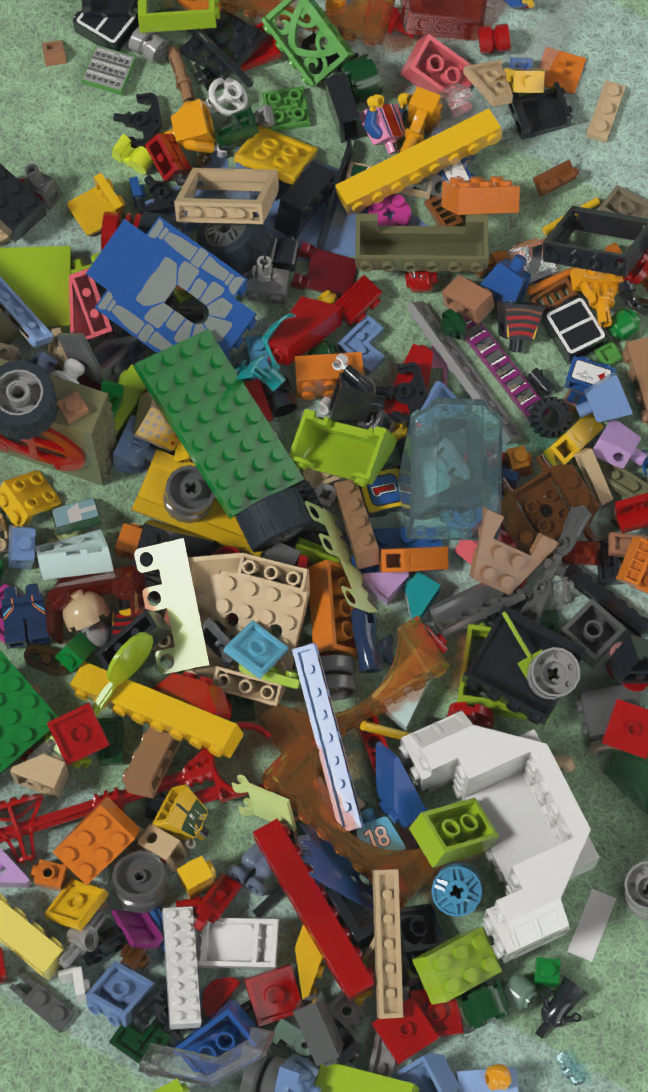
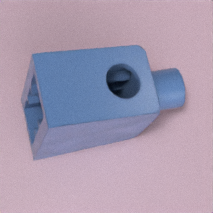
M615 372L610 373L585 389L584 394L587 401L575 406L580 418L593 413L597 422L633 414Z
M9 525L7 569H31L35 557L36 529L33 526Z

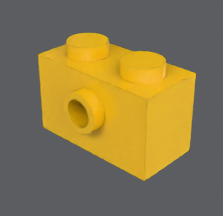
M202 855L190 860L177 869L179 880L190 899L208 891L215 883L214 879L217 878L211 861H205Z

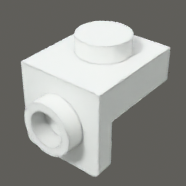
M69 966V968L58 971L61 984L74 982L78 1003H87L86 993L91 989L89 978L85 979L82 967Z

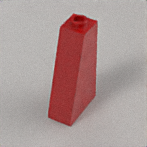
M301 296L289 312L294 313L296 317L284 320L268 341V345L276 363L289 366L295 361V356H302L342 325V306Z
M413 343L403 364L415 362L419 365L428 396L433 351L425 345ZM407 372L405 375L398 373L393 387L395 388L400 383H410L414 374L412 372ZM392 396V401L389 398L385 399L383 410L390 417L394 411H400L404 416L409 414L408 406L400 404L396 401L395 397ZM416 418L411 425L407 426L410 432L423 429V425Z

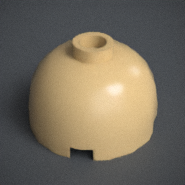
M82 589L70 594L71 599L65 603L62 611L63 620L69 632H72L73 627L78 631L96 624L100 621L99 616L103 613L105 617L110 614L106 602L100 595L91 591L83 592Z

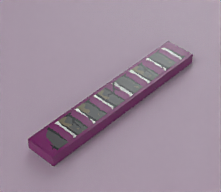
M464 317L467 323V336L464 339L528 420V416H531L529 411L533 408L532 405L541 398L481 322L476 324ZM549 409L544 411L543 417L549 414Z

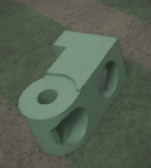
M281 1018L268 1042L275 1047L282 1042L294 1049L297 1055L305 1058L311 1057L312 1055L301 1030Z

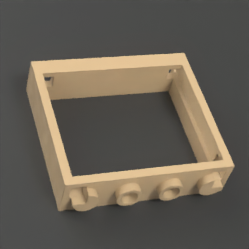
M192 168L174 202L176 222L264 224L279 191L278 170ZM198 181H203L204 185H197ZM198 190L261 191L257 200L194 198ZM254 212H258L259 217H254Z

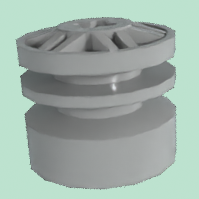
M552 647L543 650L531 660L527 668L529 687L536 695L543 699L555 700L564 697L575 689L580 680L578 660L571 652L563 648ZM554 669L557 679L549 680L547 678L549 676L547 670L552 671Z
M644 861L633 866L627 873L624 889L626 905L631 913L638 918L648 920V894H646L648 890V861Z

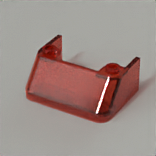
M137 566L113 568L114 571L58 579L46 596V632L59 645L63 644L62 611L67 606L69 599H71L70 594L80 589L83 592L91 591L98 595L114 594L120 600L130 599L131 620L133 621L146 609L142 594L145 589L144 573L139 572Z

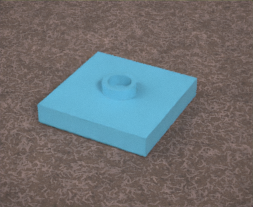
M252 620L225 646L223 651L261 679L288 652L289 647Z

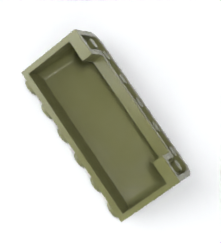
M356 213L355 265L361 271H472L479 273L488 267L487 214L466 215L465 226H378V214Z

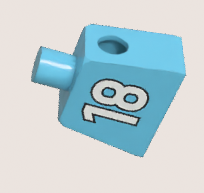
M373 808L361 811L364 827L356 829L355 832L363 869L405 854V845L387 816L377 819Z

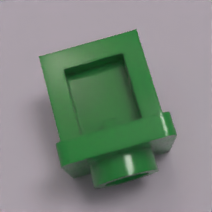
M103 380L101 391L108 393L109 401L112 403L111 410L114 413L113 419H115L123 404L124 385Z

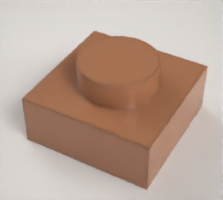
M77 391L56 402L68 424L89 413L87 406Z

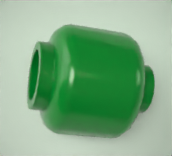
M622 308L611 317L612 325L607 329L615 340L620 338L622 341H627L640 330L639 324L641 321L632 309Z

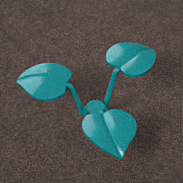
M288 313L276 320L261 337L273 367L268 364L262 370L258 366V363L266 355L265 353L251 361L248 366L245 365L248 361L245 359L233 367L236 372L241 371L236 377L237 380L252 378L255 375L263 383L265 382L272 391L276 390L286 380L278 371L280 366L276 363L268 345V339L283 320L296 317L294 313Z

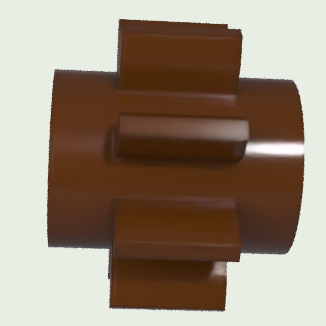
M126 944L120 952V957L123 958L121 964L134 972L138 968L144 971L150 962V958L147 957L149 951L146 948L131 947Z

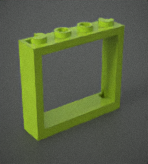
M138 0L140 33L216 28V19H220V9L216 4H220V1L209 0V9L148 13V0Z
M480 623V625L468 624L457 702H467L469 707H475V703L491 709L494 715L528 720L526 715L508 710L506 705L500 701L494 702L488 698L465 695L466 686L462 678L464 672L469 668L473 638L485 640L492 628L486 627V624Z

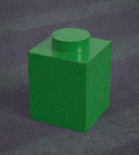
M80 631L60 650L55 658L72 673L97 647Z
M536 957L533 974L534 985L557 989L561 960Z

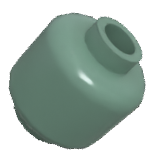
M514 974L511 977L507 976L501 983L510 1006L516 1010L528 1009L537 997L534 983L520 974Z

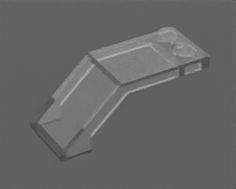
M251 1027L248 1040L218 1057L150 1043L139 1063L138 1072L145 1073L150 1077L178 1078L180 1081L212 1087L265 1057L273 1042L275 1032Z

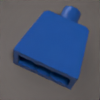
M516 254L512 261L507 258L500 261L479 286L489 289L493 294V299L496 301L522 302L531 279V274L523 269L527 259L520 254Z

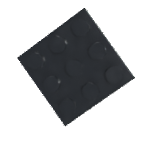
M225 9L220 11V19H216V28L203 29L238 66H241L268 40L266 33ZM197 36L189 39L180 48L183 56L195 63L198 62L200 66L223 80H226L233 73Z

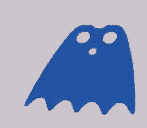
M299 810L307 821L308 826L299 825L310 838V841L302 839V842L312 853V857H304L316 871L315 873H309V875L345 897L374 910L373 903L366 900L362 891L368 893L373 900V887L371 883L370 886L364 884L359 877L361 874L368 880V875L335 841ZM351 876H353L357 882H354L351 879Z

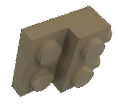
M616 185L598 210L647 218L648 200Z

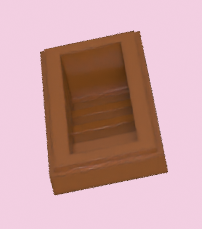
M442 193L424 201L437 226H464V221L460 215L447 209L437 212L436 210L443 208L441 204L433 207V203L439 200L442 201ZM447 213L450 214V215H448V216H446V217H444V218H441V216H443V215H445V214H447ZM451 219L454 220V221H452V222H450V223H448V224L445 223V222L448 221V220H451Z
M566 276L532 296L529 300L532 303H538V300L542 299L546 306L544 308L545 311L551 306L557 307L563 304L569 297H577L578 294L576 291H573L572 284ZM566 288L569 294L565 296L561 289ZM554 292H558L561 297L560 300H557ZM550 295L551 299L554 302L551 305L546 299V296Z

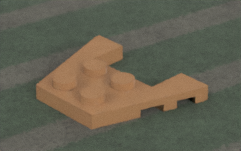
M484 507L481 514L483 516L482 525L478 529L479 540L477 548L474 549L469 576L474 580L510 595L558 546L559 542L539 532L529 552L526 553L495 539L494 536L504 516Z

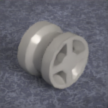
M329 484L319 485L315 492L320 500V504L326 510H331L336 504L335 489Z

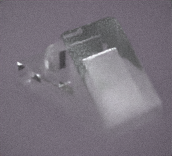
M455 83L438 92L441 95V100L454 117H458L472 109L469 97L473 96L469 87Z

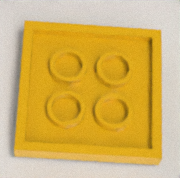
M259 125L260 133L246 140L235 153L234 162L252 169L278 170V179L293 185L316 157L318 148Z

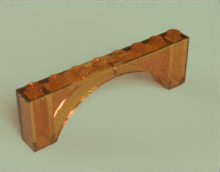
M220 0V3L228 12L237 13V11L244 12V15L256 18V16L265 17L281 1ZM356 0L344 7L323 12L344 39L349 41H355V39L362 40L364 44L369 46H375V44L382 45L395 0ZM288 6L286 10L293 13L295 8ZM281 14L277 17L276 20L290 21L291 18L285 14ZM307 14L305 15V20L302 18L300 20L309 23L311 17ZM317 26L313 28L303 27V29L310 32L320 30Z
M418 615L398 628L396 656L388 675L381 685L361 703L345 711L335 713L341 739L345 738L347 732L351 729L360 728L363 721L367 722V719L383 714L389 705L405 700L408 693L424 688L427 685V681L443 676L447 672L446 669L451 667L425 623ZM279 703L278 706H274L260 715L286 763L289 765L300 766L308 760L307 757L314 753H319L308 714L295 712Z
M301 734L265 770L261 778L263 785L270 792L289 799L291 808L298 814L300 820L312 826L321 839L327 840L334 846L336 853L346 857L357 872L363 873L369 878L372 885V870L398 869L400 908L403 909L441 866L432 868L421 848L406 851L387 850L370 845L344 829L328 810L319 790L316 767L320 749Z

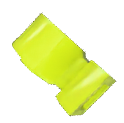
M123 133L113 147L112 158L120 163H125L127 167L131 166L141 174H146L154 163L147 149L142 146L134 149L131 147V140Z

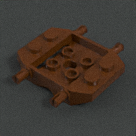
M541 454L535 459L543 470L535 478L515 490L511 488L506 478L497 482L505 494L496 512L504 516L501 523L519 550L528 553L539 532L557 541L562 534L563 526L570 511L551 483L552 480L555 481L571 507L582 505L587 507L592 516L582 532L589 543L597 539L590 528V523L600 506L573 464L552 466L544 454ZM541 506H549L552 509V515L550 517L542 516L540 513ZM551 552V553L546 557V559H548V558L552 559L553 556H554V553Z

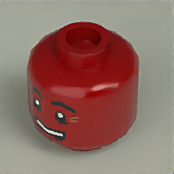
M406 271V287L410 288L413 293L431 292L434 284H438V273Z

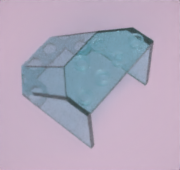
M437 397L424 410L418 409L411 414L398 476V487L407 538L479 540L478 529L482 525V509L486 507L501 514L502 417L497 412L494 413L485 400ZM501 524L494 536L495 539H498Z

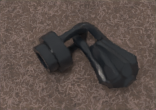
M631 281L619 283L617 291L619 296L622 297L623 303L632 310H636L641 315L646 316L648 314V300L644 298L636 299V289Z

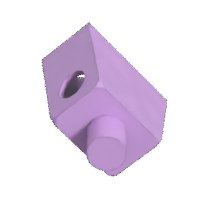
M616 419L610 420L593 448L595 457L621 469L625 467L628 460L641 466L648 455L636 448L641 440L640 436Z

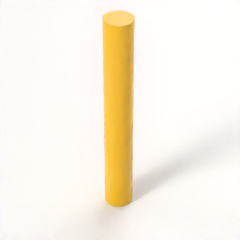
M595 197L579 207L593 209L600 205V201ZM563 216L542 227L543 233L545 235L551 233Z
M362 721L360 729L363 731L399 740L411 734Z

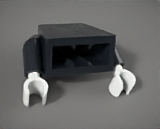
M345 354L337 355V360L332 363V366L335 370L342 369L343 373H339L331 399L325 397L320 401L322 405L319 408L320 414L326 415L329 413L331 420L349 424L367 420L370 409L383 410L384 398L375 396L373 384L353 366L347 365L348 358Z

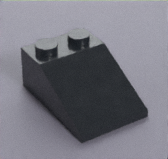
M150 519L144 523L137 549L184 538L187 558L211 556L215 540ZM144 552L140 555L141 565L149 567L153 563V556L149 552ZM134 556V560H133L132 566H134V567L137 568L136 560H135V556ZM159 569L148 571L160 575Z

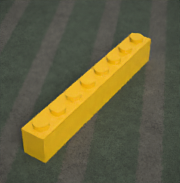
M488 108L336 184L337 196L349 216L359 213L366 207L381 202L391 194H397L405 187L417 184L423 178L431 174H437L443 168L455 165L461 159L469 155H475L489 145H495L502 139L501 126Z
M84 661L70 683L75 691V695L81 700L87 701L89 699L94 703L103 688L109 683L107 670ZM129 679L116 685L113 694L103 707V709L106 707L111 708L114 713L122 717L128 715L138 724L143 725L147 723L157 732L162 733L166 731L176 740L182 741V739H185L195 748L201 749L204 747L217 757L223 755L231 758L244 735L236 723Z

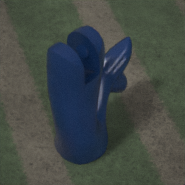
M357 608L353 609L351 620L359 658V673L370 674L384 671L383 660L390 666L394 662V656L390 649L393 644V636L389 635L380 640L379 643H376V613H369Z

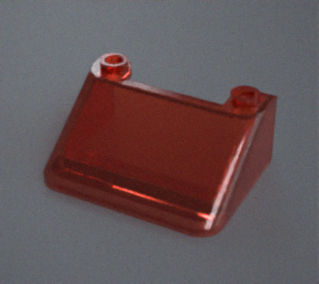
M400 0L402 26L405 32L412 35L426 36L430 34L433 37L477 40L478 27L484 26L487 0Z

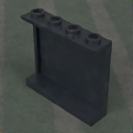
M503 604L490 632L468 670L464 672L462 681L465 682V686L473 691L478 689L485 693V696L491 701H500L506 705L508 710L514 713L520 712L526 715L530 722L537 725L540 723L545 726L560 698L555 700L543 699L536 695L529 687L526 677L517 664L526 659L527 656L502 613L505 611L531 655L539 650L543 651L552 647L563 648L571 652L579 664L586 648ZM554 674L553 676L549 677L548 679H549V680H551V679H553V678L557 679V677H556L555 674Z

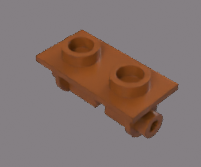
M570 159L533 177L539 197L577 179L579 170L577 167L573 168Z

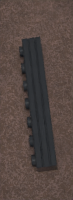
M571 563L567 567L565 574L561 578L570 585L572 583V586L574 584V588L587 598H593L617 621L638 637H642L648 630V619L646 617H641L634 608L628 607L625 601L615 597L612 591H607L600 582L594 581L591 575L581 571L578 565Z

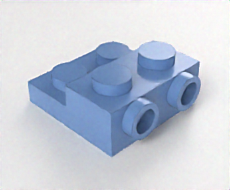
M114 961L86 993L88 1009L94 1015L98 1016L101 1013L107 1016L108 1021L116 1027L120 1024L127 1027L132 1021V1015L136 1007L153 991L154 982Z

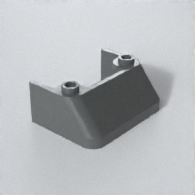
M110 320V324L114 333L94 351H92L84 333L57 334L56 336L67 358L75 359L83 364L85 367L83 374L100 386L103 380L119 383V377L124 370H128L131 364L135 365V363L145 359L153 351L112 320Z

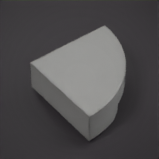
M266 104L254 113L255 120L259 125L264 127L275 125L272 106Z

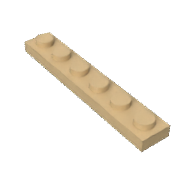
M398 869L372 870L377 1018H403Z

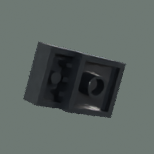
M431 903L400 908L403 987L423 984L412 959L446 942Z

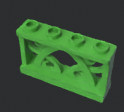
M283 0L261 19L264 24L263 28L269 35L275 38L277 41L275 44L278 49L287 54L290 65L294 69H298L302 74V81L307 86L317 87L337 70L342 63L351 59L355 53L315 0H298L299 3L293 13L286 10V8L295 0ZM281 14L291 18L290 21H281L285 24L283 30L276 24V19ZM308 14L311 20L309 23H305L300 18L305 20V15ZM298 24L305 28L317 26L320 29L315 39L317 51L298 47ZM326 37L328 43L326 45L322 44L325 48L323 50L321 47V38ZM338 53L340 57L329 66L326 57ZM318 58H321L323 69L321 73L314 74L310 70L309 65L314 63L316 68H318Z

